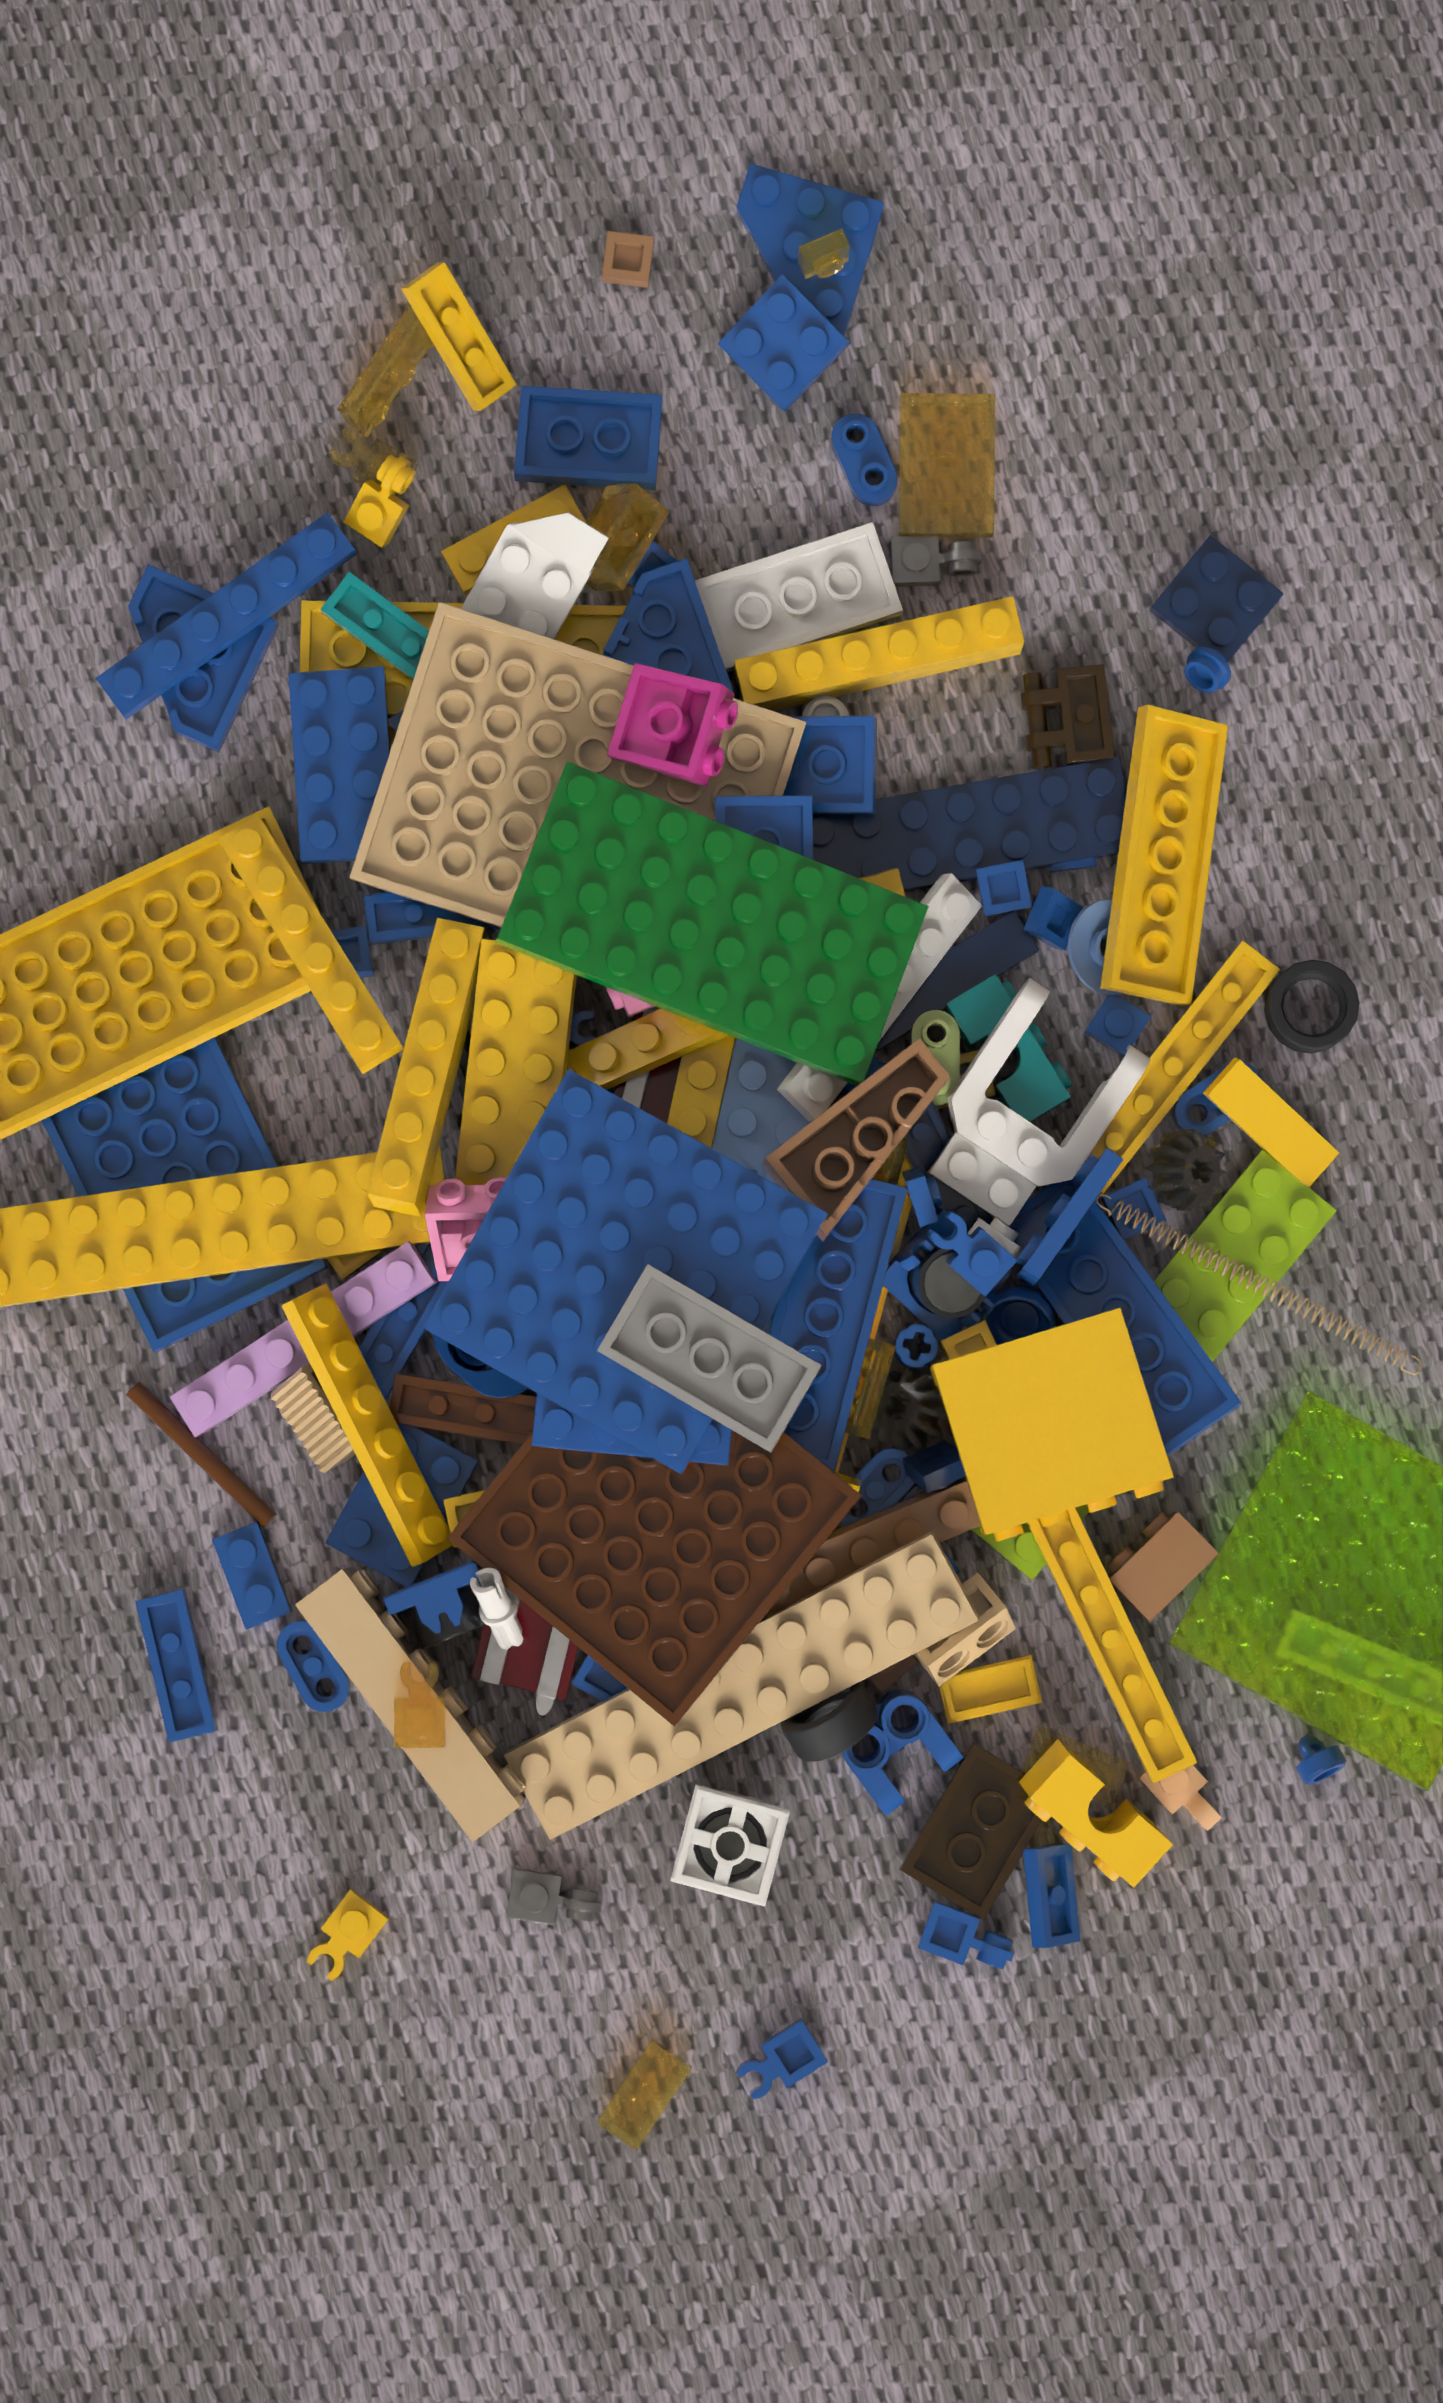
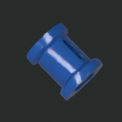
M913 1324L903 1329L897 1335L893 1351L901 1365L909 1369H920L935 1359L938 1352V1340L934 1337L930 1328L924 1325ZM915 1334L922 1335V1344L929 1346L928 1353H921L917 1360H912L909 1358L910 1350L903 1347V1341H910Z

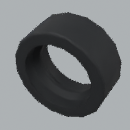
M1311 959L1293 964L1274 980L1266 993L1264 1013L1268 1028L1278 1042L1293 1051L1313 1054L1329 1050L1348 1036L1357 1021L1360 1002L1356 987L1345 971L1330 962ZM1307 979L1321 980L1331 986L1338 997L1340 1005L1339 1015L1334 1025L1327 1031L1315 1035L1304 1034L1293 1028L1286 1019L1283 1009L1284 999L1290 987L1299 981Z
M860 1681L782 1721L781 1729L800 1759L806 1762L822 1761L850 1749L863 1739L875 1725L878 1718L877 1707Z

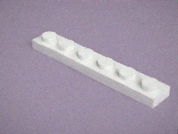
M952 873L942 874L920 902L929 907L880 1039L982 907ZM796 1063L777 1090L808 1121H813L828 1109L848 1082Z

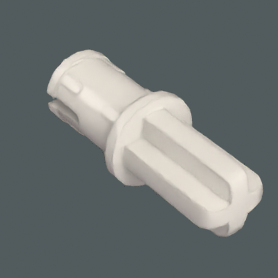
M484 1568L477 1571L475 1574L481 1583V1587L478 1580L474 1577L470 1580V1586L480 1603L479 1615L482 1622L491 1627L495 1639L501 1648L507 1650L512 1645L518 1647L524 1638L521 1634L522 1627L516 1616L518 1605L515 1598L507 1594L499 1571L493 1568Z

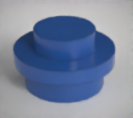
M1198 647L1187 657V665L1184 670L1185 677L1198 691L1211 693L1223 688L1229 682L1231 669L1226 658L1219 651L1207 647Z

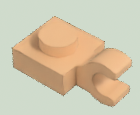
M1193 1765L1154 1784L1151 1783L1146 1771L1138 1777L1172 1815L1183 1805L1207 1831L1222 1818L1198 1793L1208 1781Z

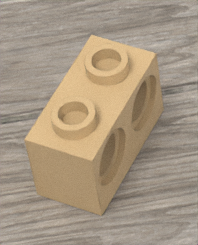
M978 1572L965 1581L962 1586L979 1615V1621L913 1654L939 1687L1016 1629L1007 1607Z

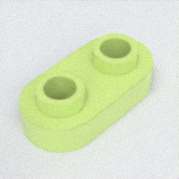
M931 1010L923 1013L916 1019L911 1030V1044L920 1038L950 1076L945 1086L933 1100L935 1107H941L948 1104L947 1098L960 1080V1032L957 1022L951 1015L944 1011ZM931 1026L941 1027L945 1033L944 1039L940 1042H932L927 1037V1029Z

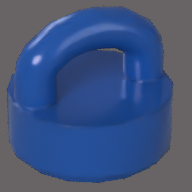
M1311 1735L1303 1736L1299 1740L1298 1748L1304 1760L1296 1766V1771L1304 1784L1312 1785L1321 1782L1340 1771L1346 1765L1347 1760L1338 1745L1326 1748L1319 1739Z

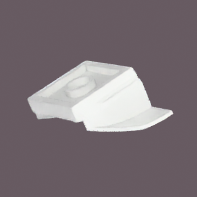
M571 513L548 516L523 523H510L503 531L461 609L555 640L594 569L593 565L609 537Z

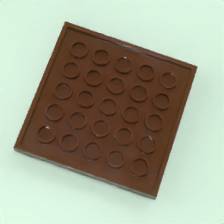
M732 1430L729 1465L689 1462L683 1474L648 1457L532 1446V1432L447 1539L483 1569L493 1568L499 1571L502 1582L507 1589L675 1727L862 1495L785 1432L782 1433L773 1451L769 1452Z

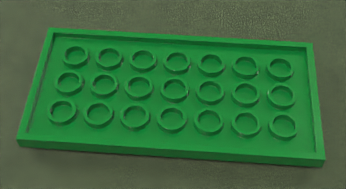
M567 761L495 943L858 1086L864 1082L929 906Z

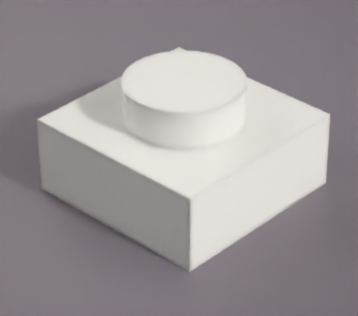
M996 1217L990 1225L978 1218L968 1232L971 1235L980 1226L1015 1259L1023 1251V1248L1014 1242L1019 1234Z

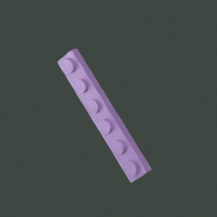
M408 1241L331 1291L354 1337L437 1283V1280L415 1245ZM287 1320L176 1392L170 1398L194 1437H200L285 1382L302 1366L310 1362L289 1320Z

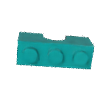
M996 974L946 1003L945 1012L951 1015L957 1022L960 1037L968 1050L988 1038L1017 994L1008 980L1001 983ZM1033 1021L1013 1049L1017 1059L1015 1073L994 1088L995 1094L1002 1104L1031 1123L1067 1102L1071 1096L1066 1089L1072 1086L1062 1066L1058 1062L1050 1064L1042 1048L1047 1046V1043Z

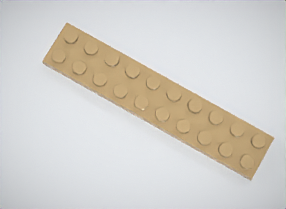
M931 1531L763 1618L675 1727L627 1688L507 1750L504 1757L526 1785L523 1792L548 1838L551 1840L979 1621V1615L937 1537Z

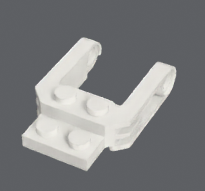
M1031 978L1018 991L948 1096L947 1101L954 1133L928 1171V1173L1008 1226L1011 1225L1036 1186L1068 1181L1074 1178L1150 1062L1149 1057L1129 1045L1117 1069L1107 1081H1103L1060 1146L1056 1144L1053 1137L998 1100L988 1099L985 1096L986 1089L1050 993L1049 990Z

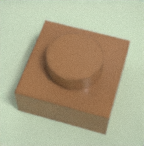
M608 231L602 282L649 288L655 244L654 236Z

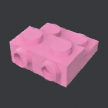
M494 1178L485 1185H464L458 1179H446L437 1186H429L425 1218L438 1281L450 1280L507 1178Z

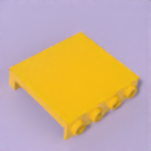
M1121 1308L934 1364L930 1367L935 1386L938 1385L979 1517L981 1534L988 1535L993 1533L996 1542L1023 1534L1024 1531L1021 1524L1040 1519L1042 1527L1069 1520L1071 1517L1068 1510L1087 1504L1089 1513L1115 1506L1117 1505L1115 1495L1134 1490L1137 1499L1163 1491L1162 1481L1174 1477Z

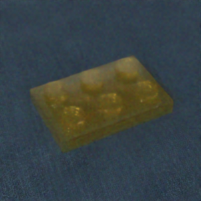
M900 393L899 536L939 535V537L993 538L995 394Z

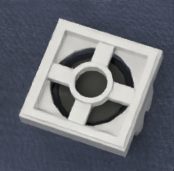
M695 1784L670 1881L765 1906L790 1809L768 1804L751 1796L739 1795L736 1792L720 1791Z

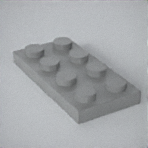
M649 1264L645 1267L597 1350L769 1452L773 1451L822 1366Z

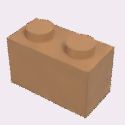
M1161 1511L1142 1529L1141 1532L1146 1538L1134 1550L1128 1545L1125 1546L1107 1564L1112 1570L1108 1577L1113 1588L1145 1621L1150 1622L1219 1554L1179 1512H1172L1167 1517Z

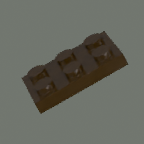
M972 1742L899 1869L985 1920L1022 1856L1023 1849H1026L1042 1821L1024 1803L1029 1796L1019 1781L1025 1773Z

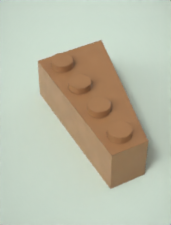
M920 1038L769 1154L764 1160L762 1166L778 1186L828 1213L817 1233L822 1242L950 1077Z

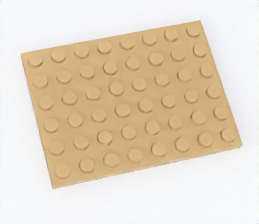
M438 602L349 878L501 928L567 761L714 820V797L783 796L806 722L733 698V701H736L738 704L737 719L731 730L724 729L719 744V747L724 751L723 765L717 776L709 777L707 787L663 776L654 770L614 761L607 756V752L634 665Z

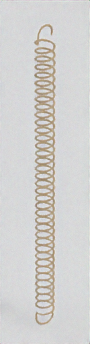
M1100 1194L1097 1196V1204L1101 1208L1107 1210L1109 1212V1216L1112 1215V1213L1121 1203L1116 1220H1119L1129 1207V1211L1124 1222L1125 1225L1137 1212L1132 1228L1135 1229L1139 1222L1142 1220V1218L1145 1216V1220L1140 1231L1141 1233H1143L1148 1227V1225L1154 1219L1149 1233V1238L1152 1237L1157 1228L1162 1224L1160 1232L1157 1237V1242L1161 1240L1163 1235L1170 1228L1165 1242V1246H1167L1170 1243L1172 1238L1178 1232L1175 1244L1173 1246V1250H1176L1181 1241L1186 1237L1185 1243L1181 1251V1255L1185 1253L1187 1248L1194 1241L1191 1253L1189 1255V1259H1191L1194 1256L1196 1251L1202 1245V1249L1198 1257L1197 1263H1200L1205 1254L1210 1250L1205 1267H1208L1212 1260L1215 1258V1256L1218 1254V1258L1213 1269V1271L1215 1272L1221 1265V1263L1225 1260V1258H1227L1221 1274L1222 1276L1225 1275L1230 1266L1235 1262L1229 1279L1232 1280L1236 1273L1239 1271V1269L1243 1266L1240 1278L1238 1280V1285L1251 1271L1250 1277L1246 1285V1289L1249 1288L1254 1279L1259 1275L1256 1287L1254 1289V1293L1258 1291L1260 1286L1267 1279V1283L1263 1291L1262 1298L1267 1294L1269 1289L1274 1284L1275 1287L1270 1298V1302L1273 1301V1299L1276 1297L1279 1291L1283 1288V1292L1279 1300L1278 1306H1280L1282 1302L1285 1300V1298L1288 1296V1294L1292 1292L1286 1310H1289L1294 1301L1300 1296L1298 1305L1294 1312L1295 1315L1298 1313L1303 1304L1308 1300L1305 1312L1302 1317L1303 1319H1305V1317L1313 1308V1306L1316 1305L1314 1314L1310 1321L1311 1323L1314 1322L1318 1314L1324 1309L1323 1316L1319 1323V1327L1322 1326V1324L1325 1322L1328 1316L1332 1313V1317L1327 1328V1332H1329L1334 1323L1340 1318V1322L1336 1330L1335 1336L1338 1335L1343 1326L1348 1322V1327L1343 1337V1340H1345L1349 1333L1353 1330V1328L1357 1326L1351 1345L1354 1344L1358 1336L1365 1330L1359 1349L1363 1347L1368 1338L1373 1334L1372 1341L1367 1353H1370L1374 1345L1381 1339L1380 1346L1375 1357H1378L1383 1348L1389 1343L1386 1356L1383 1360L1384 1362H1386L1387 1358L1397 1347V1352L1393 1360L1392 1366L1395 1365L1399 1357L1405 1352V1357L1401 1365V1370L1411 1375H1416L1420 1373L1422 1369L1421 1361L1413 1355H1411V1357L1415 1358L1419 1362V1370L1415 1373H1411L1403 1369L1408 1354L1407 1349L1399 1353V1345H1396L1391 1349V1341H1387L1382 1346V1336L1374 1341V1332L1370 1333L1366 1337L1367 1330L1366 1328H1363L1358 1333V1324H1354L1350 1328V1319L1346 1320L1342 1324V1315H1339L1334 1319V1311H1330L1325 1316V1306L1317 1312V1302L1313 1303L1309 1307V1298H1306L1301 1303L1302 1295L1298 1294L1293 1299V1289L1289 1290L1285 1294L1286 1287L1285 1285H1282L1276 1291L1278 1285L1277 1281L1272 1282L1268 1287L1270 1280L1269 1276L1265 1277L1260 1282L1261 1272H1258L1252 1278L1253 1268H1250L1244 1274L1245 1264H1241L1236 1269V1259L1233 1260L1227 1266L1229 1261L1228 1255L1224 1256L1219 1262L1221 1252L1217 1251L1211 1258L1213 1251L1212 1246L1207 1248V1250L1203 1253L1205 1246L1204 1242L1200 1243L1195 1249L1197 1241L1196 1238H1193L1187 1244L1188 1234H1185L1179 1240L1180 1229L1176 1230L1170 1237L1172 1232V1225H1169L1162 1233L1164 1221L1159 1222L1158 1225L1154 1228L1156 1223V1217H1152L1146 1224L1148 1218L1147 1212L1144 1213L1138 1220L1140 1213L1139 1208L1135 1209V1211L1130 1215L1132 1205L1128 1204L1122 1211L1124 1201L1120 1200L1112 1209V1211H1110L1109 1209L1099 1204L1098 1198L1100 1196L1108 1197L1110 1200L1112 1198L1105 1194Z

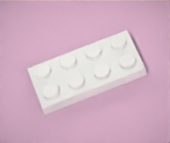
M873 522L695 580L726 672L734 670V660L833 638L903 614V608Z

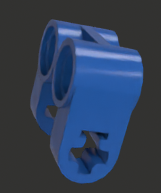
M894 1689L886 1693L880 1702L875 1705L878 1718L874 1727L867 1733L876 1737L877 1744L871 1754L862 1757L852 1753V1747L841 1753L847 1765L886 1816L906 1801L882 1770V1767L889 1757L905 1745L920 1739L944 1772L964 1758L922 1700L914 1692L906 1689ZM906 1704L914 1707L915 1717L910 1725L898 1728L891 1724V1714L896 1707Z

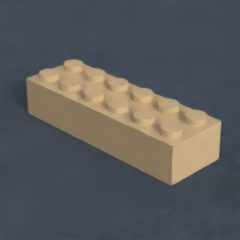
M353 1567L343 1568L296 1603L295 1606L473 1843L522 1805L526 1799L522 1794L526 1785L510 1764L502 1767L492 1754L497 1745L481 1724L473 1728L462 1714L468 1709V1706L454 1687L449 1686L444 1690L433 1674L439 1668L429 1653L421 1648L415 1650L404 1635L410 1632V1629L399 1614L389 1615L388 1610L385 1611L376 1599L381 1590L368 1572L364 1569L356 1572Z

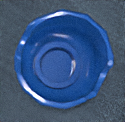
M1023 1285L1006 1287L996 1293L995 1305L991 1309H985L983 1313V1321H986L997 1345L1055 1328V1316L1051 1304L1039 1291Z

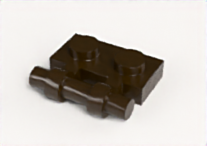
M1104 664L1057 669L1055 673L1057 688L1043 689L1042 674L1040 672L1023 675L1025 692L1020 694L1022 710H1027L1029 734L1025 736L1026 750L1032 752L1033 769L1040 770L1052 767L1050 750L1053 748L1064 747L1066 766L1115 758ZM1059 706L1062 730L1048 731L1047 707Z

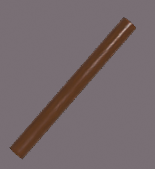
M140 1381L128 1391L126 1396L263 1528L276 1517L277 1514L198 1437H194L192 1432Z

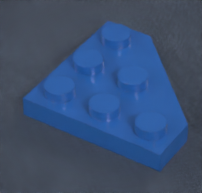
M750 163L737 204V214L755 242L762 260L774 281L782 274L786 275L845 335L885 202Z
M687 558L642 573L622 617L620 616L603 650V656L631 665L637 663L723 684L733 692Z
M148 564L128 605L142 644L213 593ZM270 618L266 619L162 694L170 722L176 734L218 753L220 752L279 627L277 621Z

